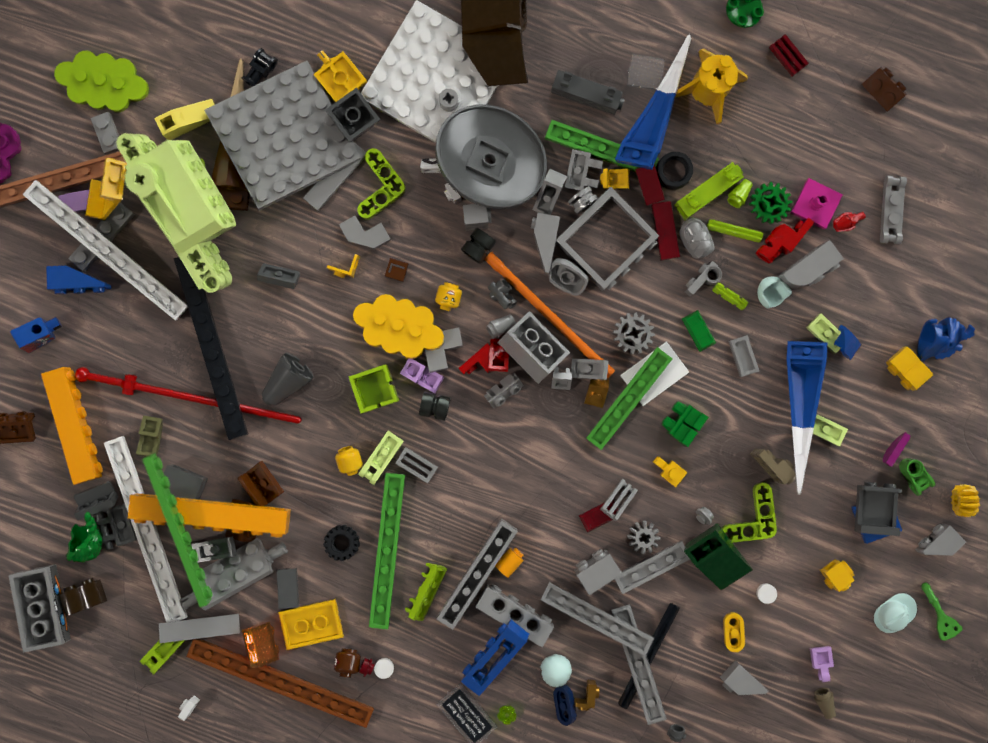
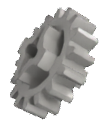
M635 312L633 317H631L627 313L626 319L623 317L619 318L621 324L615 323L618 330L613 331L614 334H617V337L613 340L620 342L617 347L623 346V352L629 349L630 354H634L635 350L638 353H642L641 348L647 350V343H653L650 337L655 336V334L651 333L650 330L654 326L648 325L651 321L650 319L643 320L645 315L642 314L638 317L637 312ZM635 321L641 323L643 327L636 325ZM626 323L627 329L625 333L621 334L622 327ZM632 329L637 332L642 331L636 335V338L634 336H626ZM646 333V338L641 344V337ZM624 340L632 342L633 346L626 344Z

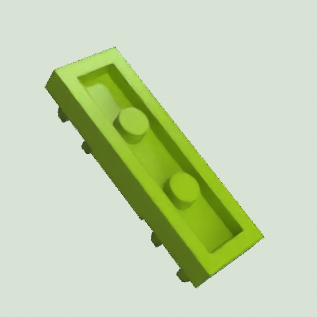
M426 563L430 571L429 573H421L426 579L419 587L416 599H409V601L413 602V607L405 608V611L410 613L408 616L410 619L424 620L447 571L446 567Z

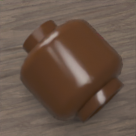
M342 648L341 651L336 653L334 670L340 672L339 677L351 678V674L359 672L361 656L357 654V650Z

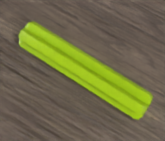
M710 219L707 223L708 230L757 243L761 242L763 238V233L760 231Z

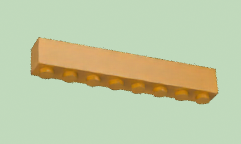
M140 493L130 495L127 519H134L135 523L154 521V525H166L167 522L156 495ZM176 497V507L184 518V527L185 525H193V529L212 527L213 531L232 529V533L251 531L252 535L271 533L272 537H282L289 532L291 509Z

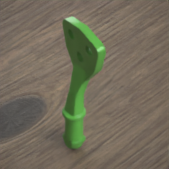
M923 583L921 585L922 591H924L929 599V603L936 610V628L939 638L944 641L954 638L962 631V626L943 612L930 584Z

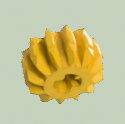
M960 484L952 489L951 504L955 515L971 517L979 512L980 498L975 486Z

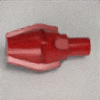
M852 212L842 213L833 221V227L836 232L851 231L860 220L866 218L864 212L852 214Z

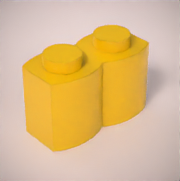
M907 346L902 347L886 362L888 371L894 376H899L902 380L900 382L901 385L907 390H917L933 376L931 370Z

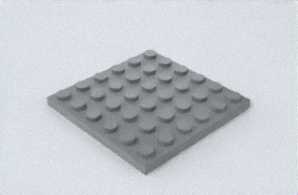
M308 61L204 110L259 211L361 160V156L354 143L347 141L325 111L332 104L320 82L313 75L314 72Z

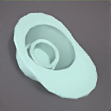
M896 594L876 609L874 622L885 633L900 631L916 616L917 604L908 594Z

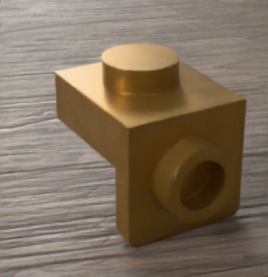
M590 379L584 404L603 408L609 390V380Z
M587 680L586 699L574 698L575 707H578L579 710L588 711L590 708L595 709V699H599V687H596L595 680Z

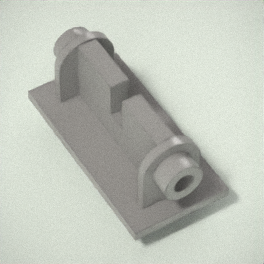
M515 373L512 375L508 374L500 381L503 386L501 389L496 384L486 391L487 394L484 397L493 409L503 405L507 398L517 394L524 386Z

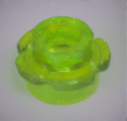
M508 705L502 706L497 714L498 720L502 721L505 725L511 724V722L516 720L515 709Z

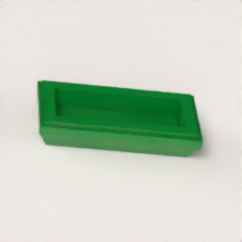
M699 310L682 318L699 352L716 344Z

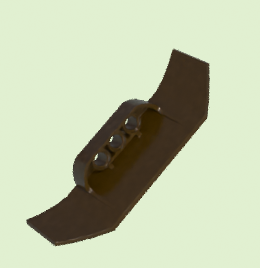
M461 0L462 47L488 86L528 83L522 44V32L527 27L526 0Z

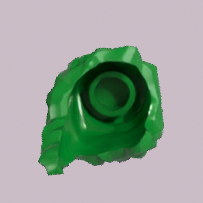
M90 512L85 513V526L74 524L71 529V540L68 543V552L66 554L68 561L86 562L97 558L100 554L102 536Z

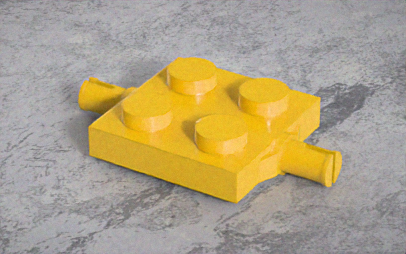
M323 50L320 51L321 54H317L324 64L313 75L335 102L355 88L359 90L367 83L365 77L344 51L333 58H329Z

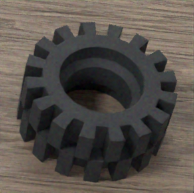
M346 525L333 527L324 538L323 546L325 547V552L336 561L350 559L355 555L360 546V538L356 534L357 531H354L351 526L348 527ZM343 535L348 538L349 546L347 549L339 550L336 548L335 539L337 536Z

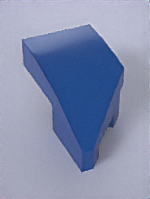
M840 325L838 330L841 331V334L835 340L834 345L840 347L843 356L851 360L861 346V343L850 330Z

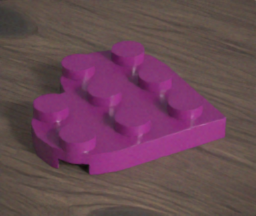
M0 123V184L12 175L9 160L22 150L20 136L17 131L11 126Z

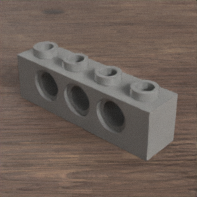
M487 584L475 607L502 624H507L512 619L529 633L528 639L543 647L554 628L553 623H551L552 619L544 614L541 616L536 614V610L528 604H525V606L518 603L519 599L511 594L506 596L501 593L502 589L498 586ZM500 599L505 604L502 608H496L493 605L494 601ZM512 610H519L521 615L518 618L511 617L510 613ZM531 619L538 622L534 628L527 626V622Z

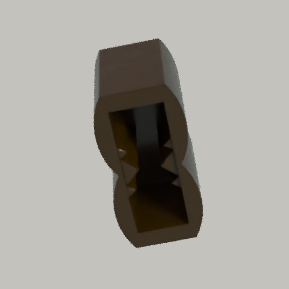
M94 578L82 581L83 586L76 588L74 584L64 588V593L58 594L66 616L107 601L100 579L94 581Z

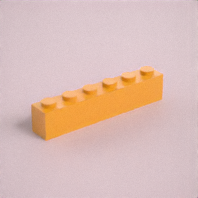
M61 367L41 373L73 485L101 478L103 468L97 460V448L92 443V430L87 425L85 419L87 414L80 402L81 393L76 388L74 371L69 367Z

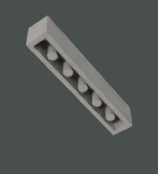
M501 518L439 612L437 620L452 630L455 628L518 532L517 528Z

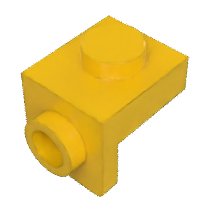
M603 169V173L600 174V184L603 185L604 189H609L610 187L613 189H629V169Z

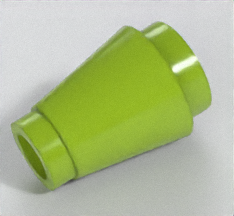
M743 179L728 194V203L735 208L743 206L753 186L752 182Z

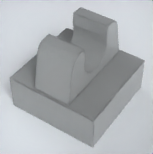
M556 367L552 376L551 389L570 390L572 383L570 369L566 368V372L562 373L559 372V367Z

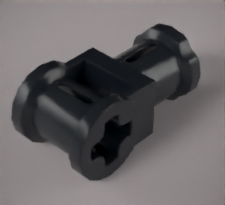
M259 48L249 63L251 69L241 79L249 86H255L262 76L266 78L275 69L278 59L272 58L265 53L264 49Z

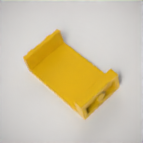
M108 157L105 159L102 181L94 179L90 181L85 216L106 220L121 202L126 162Z

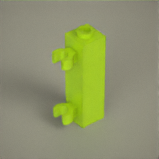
M733 162L677 201L674 205L683 219L687 220L743 179L742 169Z

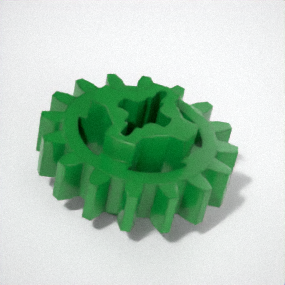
M769 182L767 186L762 184L760 189L756 188L754 190L756 194L750 196L754 200L749 203V206H754V209L750 212H756L755 219L761 217V223H765L767 220L769 225L773 224L774 220L779 223L781 218L787 217L785 212L791 211V208L788 207V205L792 204V201L788 200L791 194H785L786 187L780 189V183H777L775 186H773L772 182ZM771 191L768 196L761 195L764 192ZM773 211H780L777 215H771Z

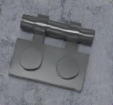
M125 504L107 511L108 517L106 518L103 511L96 513V525L100 528L102 543H104L106 550L114 548L112 543L114 539L117 546L137 540L131 520L127 519L128 511ZM107 523L111 524L113 534L109 533Z

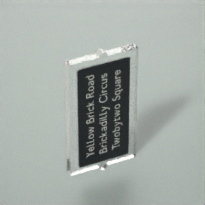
M461 683L451 692L448 691L447 695L437 703L440 710L468 743H480L483 740H487L488 735L498 728Z

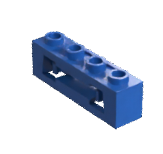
M512 619L507 624L503 623L497 631L498 635L488 640L485 645L487 648L484 651L480 650L474 657L475 662L472 665L468 664L462 672L464 676L461 682L478 696L484 692L527 642L529 633ZM505 638V641L502 645L506 648L505 651L493 663V665L490 667L488 674L486 675L488 669L485 668L484 665L500 648V645Z

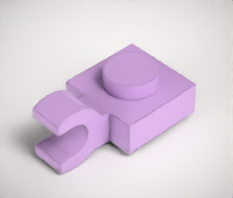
M831 647L810 648L812 668L818 669L819 680L829 682L830 674L828 667H834Z

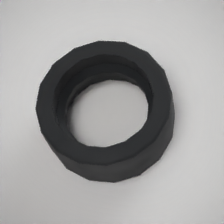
M681 152L665 154L659 160L656 167L660 184L669 190H677L684 187L693 175L691 159ZM678 160L684 165L685 175L680 181L672 182L664 176L663 168L668 161Z

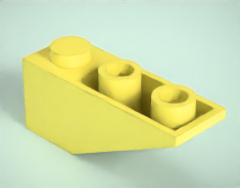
M212 99L170 110L154 119L162 135L168 140H173L210 122L204 110L215 104Z

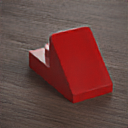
M490 339L488 371L508 372L509 354L498 344L500 339Z
M488 343L484 345L458 369L463 374L468 373L470 375L478 368L476 364L479 363L489 373L490 345Z

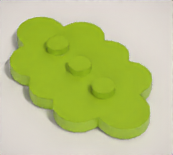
M81 51L75 55L73 62L64 61L56 66L54 71L56 81L62 86L67 87V95L71 101L78 105L88 103L96 110L108 107L111 111L123 112L129 107L130 101L144 100L149 93L148 83L142 77L136 75V67L130 60L126 58L116 60L108 53H101L96 56L90 51Z

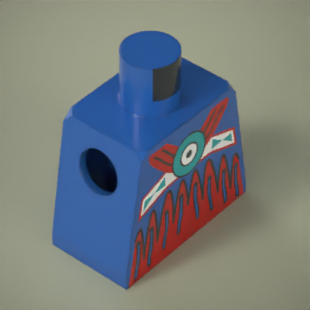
M40 317L11 330L10 333L20 349L31 353L55 339L56 336L53 331L61 328L62 325L57 317L49 321H45Z

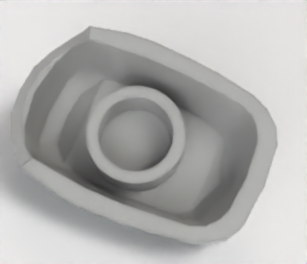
M692 217L682 224L679 235L692 257L702 259L714 251L715 246L707 226L700 219Z
M557 258L551 263L549 282L555 287L575 296L580 295L585 290L589 277L577 265L563 258Z

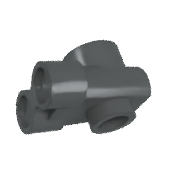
M504 279L492 282L488 286V289L491 291L489 293L490 297L494 301H499V304L504 309H511L517 304V301L508 294L512 288Z

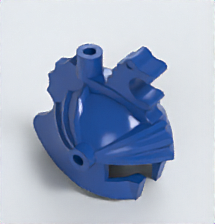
M951 317L943 319L938 324H934L937 323V319L926 321L918 340V358L924 362L933 356L935 359L950 357L955 351L962 350L963 346L959 343L960 341L970 339L975 335V328L970 324L966 329L959 321H956L955 318L951 319Z

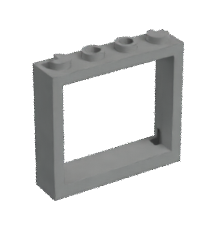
M610 187L556 239L555 244L604 291L606 288L610 290L617 283L615 279L619 275L623 277L630 270L628 266L633 261L637 264L644 257L642 254L647 248L651 250L658 243L656 239L659 235ZM612 199L649 238L604 281L566 242Z

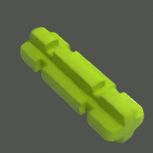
M719 282L715 284L712 290L714 293L720 294L723 299L731 304H736V307L740 310L746 308L747 300L739 298L738 294L729 288H724L723 284Z

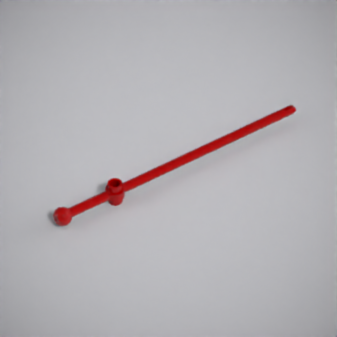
M84 367L78 368L75 372V378L79 382L91 380L120 386L122 394L134 395V390L218 407L217 400L214 398L138 383L136 381L137 376L125 374L124 379L90 373ZM240 404L243 413L296 424L302 421L299 416Z

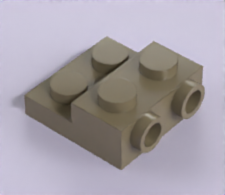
M755 448L750 453L774 482L785 485L786 483H792L796 479V473L793 470L795 467L789 460L778 459L769 450L765 451L764 449Z

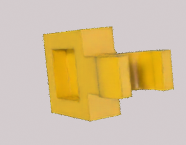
M657 456L653 461L655 465L663 470L660 476L674 487H677L688 473L673 460L667 464L662 458Z

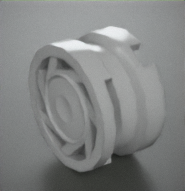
M590 186L578 192L568 201L569 205L575 208L576 214H580L589 208L598 199L591 192Z

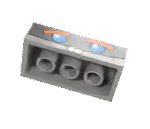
M57 565L34 568L8 575L23 653L62 645L71 640L67 617L58 595L62 591Z

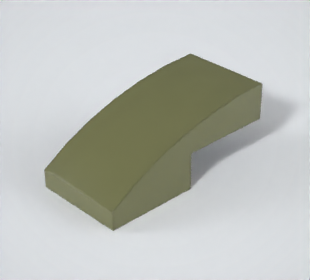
M143 415L138 433L140 439L136 455L143 457L154 453L158 455L163 425L162 418Z

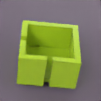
M384 364L349 376L361 414L379 409V404L381 407L399 402L395 386L390 385V382H393L388 365Z

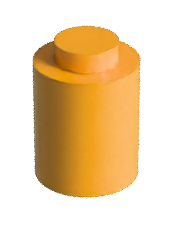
M516 547L514 549L509 548L499 559L495 567L509 578L523 563L522 557L524 555Z

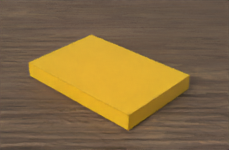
M336 599L278 612L286 650L344 637Z

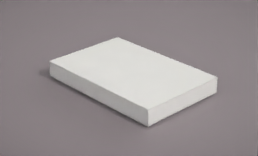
M667 341L658 348L673 359L639 401L642 406L689 373ZM654 351L620 375L626 385L629 384Z

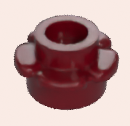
M364 658L360 666L359 673L363 674V677L367 674L371 675L375 664L372 663L371 658L370 660Z

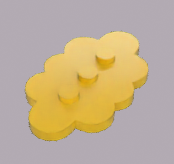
M384 294L377 297L374 304H359L353 312L356 324L364 328L363 337L366 343L372 347L382 346L385 352L389 354L401 352L407 359H415L423 353L424 349L437 350L444 343L443 331L436 325H433L434 316L432 311L424 306L415 307L412 301L408 299L396 301L393 296Z

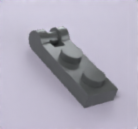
M233 536L191 543L192 549H196L198 554V563L236 556Z

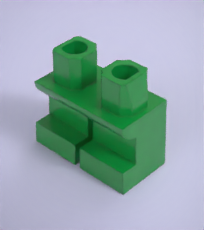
M676 401L671 410L677 413L678 417L674 421L669 416H666L661 425L668 430L667 433L684 447H689L698 434L696 431H700L709 417L691 405H685Z

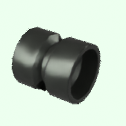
M476 228L470 236L471 241H466L461 251L475 262L481 264L487 256L486 251H490L496 241L481 229Z
M424 391L419 415L425 417L434 415L435 419L445 421L451 397L443 395L436 397L434 393Z

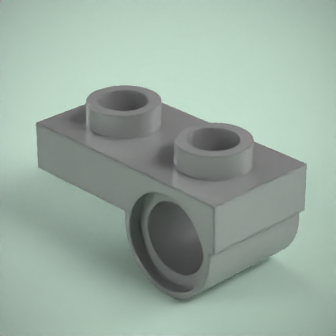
M713 261L709 264L704 263L698 270L700 273L696 279L692 277L685 285L688 288L684 292L689 297L694 295L703 283L713 285L721 280L722 271ZM708 271H713L715 273V280H710L708 278Z

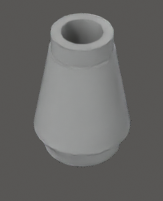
M509 314L490 321L486 328L490 336L495 339L496 337L500 338L516 322L513 316Z

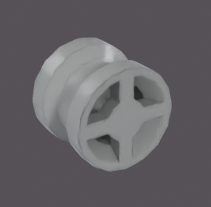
M445 89L440 93L439 102L441 108L451 112L458 107V95L454 90Z

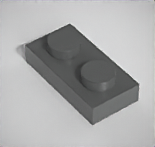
M263 263L257 274V281L295 289L300 279L299 271Z

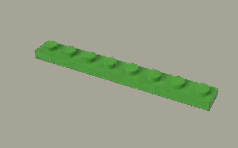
M156 453L148 455L142 459L201 608L208 605L211 601L212 590L206 585L204 580L205 572L199 567L197 562L198 554L196 550L192 549L191 536L184 528L182 514L177 510L176 497L170 492L169 479L163 474L162 461L157 457Z
M386 473L369 621L370 628L389 629L405 474Z

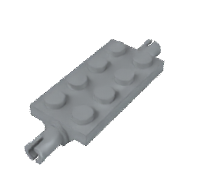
M256 538L237 549L236 556L219 559L203 568L206 585L212 590V599L208 605L201 608L206 611L273 573L271 564L274 562L273 560L288 553L285 544L280 542V544L267 550L263 547L261 540ZM194 592L180 599L183 602L181 603L183 608L186 610L198 603Z

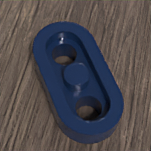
M567 685L559 686L553 692L556 715L562 725L568 726L574 723L577 718L573 692Z

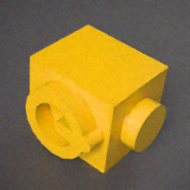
M834 559L820 570L826 578L824 580L825 584L831 590L834 589L838 592L846 591L851 587V583L855 581L853 579V576H855L854 572L844 560L838 561Z

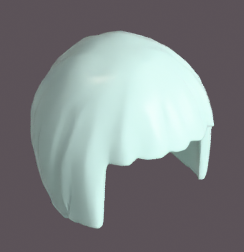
M774 276L764 278L757 290L760 303L767 309L780 305L792 294L790 287L780 278Z
M553 654L544 658L540 666L543 680L549 686L559 687L565 685L572 674L570 661L562 655Z

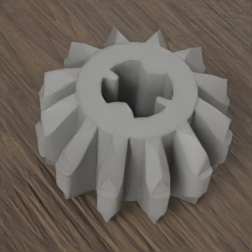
M645 520L642 521V527L638 522H635L637 529L629 528L633 534H627V537L633 540L628 544L630 546L635 545L633 549L635 552L640 549L641 553L645 554L646 548L650 553L653 552L651 546L658 547L654 540L661 539L660 536H655L659 530L657 528L653 529V523L647 526ZM642 533L648 535L646 541L639 540V537H642L640 536Z

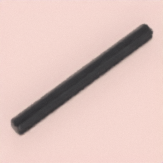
M670 603L652 636L654 640L646 654L650 665L679 611V607L673 603ZM632 676L618 701L619 706L624 709H628L637 692Z

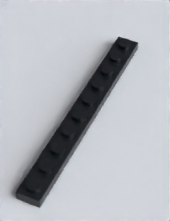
M176 257L174 262L228 440L248 435L205 290L198 289L180 257Z

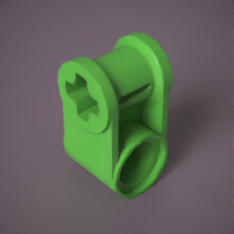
M905 458L900 462L899 469L914 494L920 496L922 491L935 486L933 478L928 474L921 461ZM913 463L914 469L910 472L909 466Z

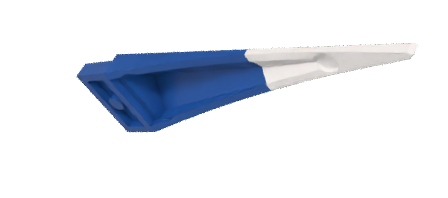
M690 34L686 37L671 67L648 105L621 142L615 158L617 163L653 169L657 156L661 152L691 41Z
M788 341L787 372L797 493L799 495L802 490L826 370L827 342Z

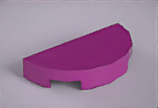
M905 432L891 443L883 456V463L889 467L894 465L910 440L911 436Z

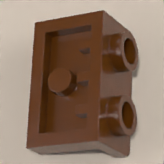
M25 411L16 414L0 413V444L34 442L36 436L32 420L35 414Z

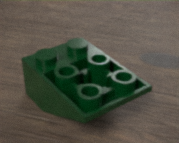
M718 523L686 543L684 549L686 555L720 590L728 587L753 570Z

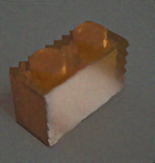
M270 621L261 622L242 629L241 632L243 633L242 636L244 637L243 640L245 641L251 668L263 667L279 660V647L275 644L274 628Z

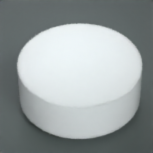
M764 583L757 588L756 595L761 602L770 604L776 600L777 591L772 585Z
M388 658L379 659L374 667L376 676L381 679L389 678L394 671V664Z

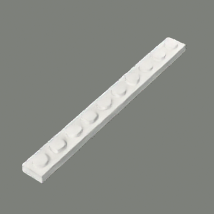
M35 180L23 193L28 200L175 321L188 308L184 301L40 182Z
M121 436L105 442L104 446L128 511L130 495L135 493L144 494L125 437ZM130 519L166 622L180 621L187 618L188 616L181 604L183 602L180 601L181 596L156 525L153 524L154 521L135 523L134 519Z

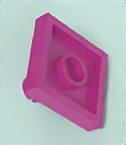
M808 178L790 213L803 220L810 218L814 221V225L825 230L843 194Z

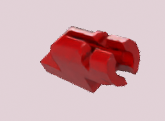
M810 218L804 221L800 220L793 229L786 224L775 227L765 240L766 245H762L757 250L756 255L764 262L770 264L782 252L785 255L791 253L814 224V221Z

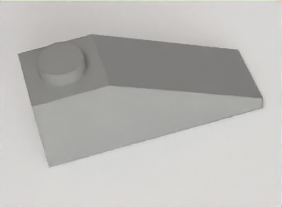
M537 213V218L533 217L531 229H534L533 235L544 274L549 275L560 217Z

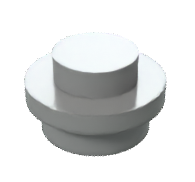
M702 507L696 510V518L700 523L708 525L712 523L714 515L709 509Z

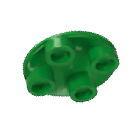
M728 0L726 4V13L729 20L741 28L754 26L764 14L761 0Z

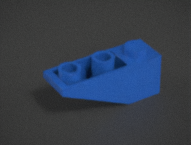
M46 266L47 289L54 291V294H67V291L83 294L86 293V290H93L94 293H104L105 289H112L110 284L69 266Z

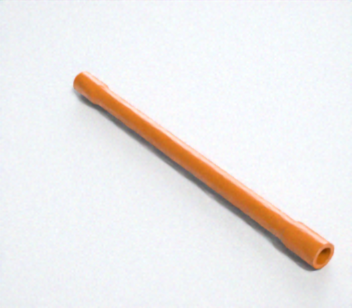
M493 252L486 256L484 260L496 272L500 273L588 359L604 360L518 279ZM609 364L607 379L615 372Z

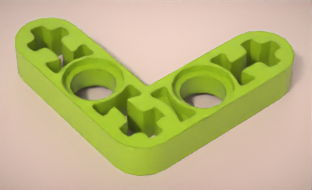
M375 148L369 149L366 152L365 160L384 186L358 205L357 212L365 220L376 216L405 193L403 181L382 153ZM378 154L377 159L381 165L377 166L374 160L369 161L371 159L370 155ZM383 168H388L391 173L389 177L383 178L380 176V171ZM393 179L397 186L401 184L400 191H392L394 188L389 181ZM384 194L387 197L384 204L376 202L378 195ZM373 200L375 206H377L378 208L375 210V208H374V206H373V207L369 210V211H370V214H369V215H367L366 213L362 214V212H363V209H362V208H363L364 206H365L366 208H369L370 206H372V204L370 203V201Z
M759 482L753 487L756 521L727 524L721 528L725 533L728 529L732 532H739L740 538H738L737 534L730 536L732 543L769 539L775 536L777 526L773 494L769 484ZM761 486L767 489V492H764V499H768V502L758 501L759 499L763 500L762 494L758 493ZM762 505H768L770 512L765 516L760 513ZM761 518H771V521L767 520V525L772 528L768 531V534L763 531V528H766V523L761 521ZM747 526H751L753 529V534L749 537L743 534V529Z

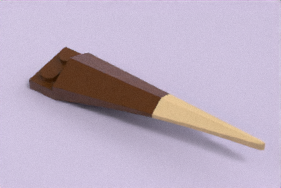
M241 58L238 63L231 97L244 91V81L241 79L244 76ZM220 140L211 178L230 210L248 211L250 194Z

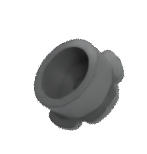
M672 724L670 729H668L667 735L672 741L681 742L682 739L686 738L685 728L678 724Z

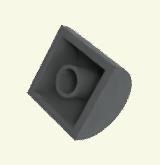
M355 88L325 110L349 143L362 136L380 120L358 88Z

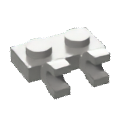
M572 149L565 188L580 191L584 189V186L598 188L599 180L586 177L588 167L602 169L603 161L590 159L591 153Z

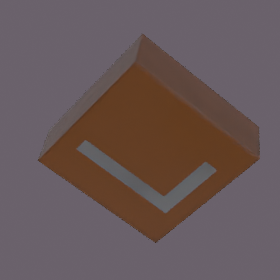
M390 258L385 277L404 282L409 264Z

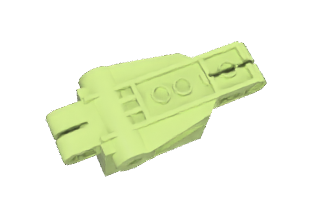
M121 134L117 139V147L128 164L125 166L127 170L125 183L131 192L139 196L166 235L198 289H204L208 293H213L229 287L232 283L229 265L225 260H222L218 247L211 240L235 227V218L190 141L167 140L157 146L155 142L144 134Z

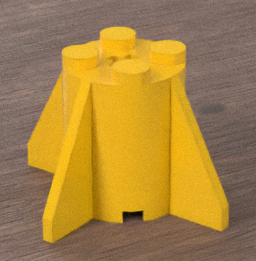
M700 49L701 66L693 80L677 90L676 97L692 94L696 101L703 103L705 106H712L716 124H720L722 122L724 98L736 83L747 81L748 76L736 67L730 56L715 55L705 49Z

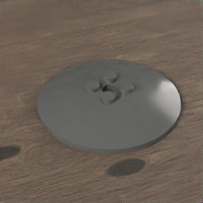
M492 105L467 106L451 114L438 132L435 154L440 172L447 183L466 200L486 208L509 209L526 203L541 188L547 172V158L543 144L532 127L511 111ZM485 158H490L493 164L487 163Z

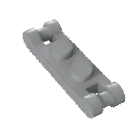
M886 175L884 178L880 243L893 242L894 244L901 245L903 241L902 224L905 186L907 183L906 177L899 176L898 178H893V176ZM892 185L897 186L896 191H892ZM889 230H894V233L889 234Z

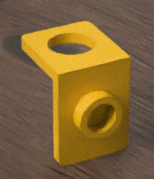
M357 254L354 255L349 272L327 265V269L334 271L335 276L341 278L349 276L353 278L360 257Z

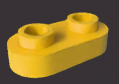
M736 612L727 613L723 619L724 644L731 652H739L745 646L744 620ZM735 619V624L730 625V620ZM732 638H736L735 644H731Z

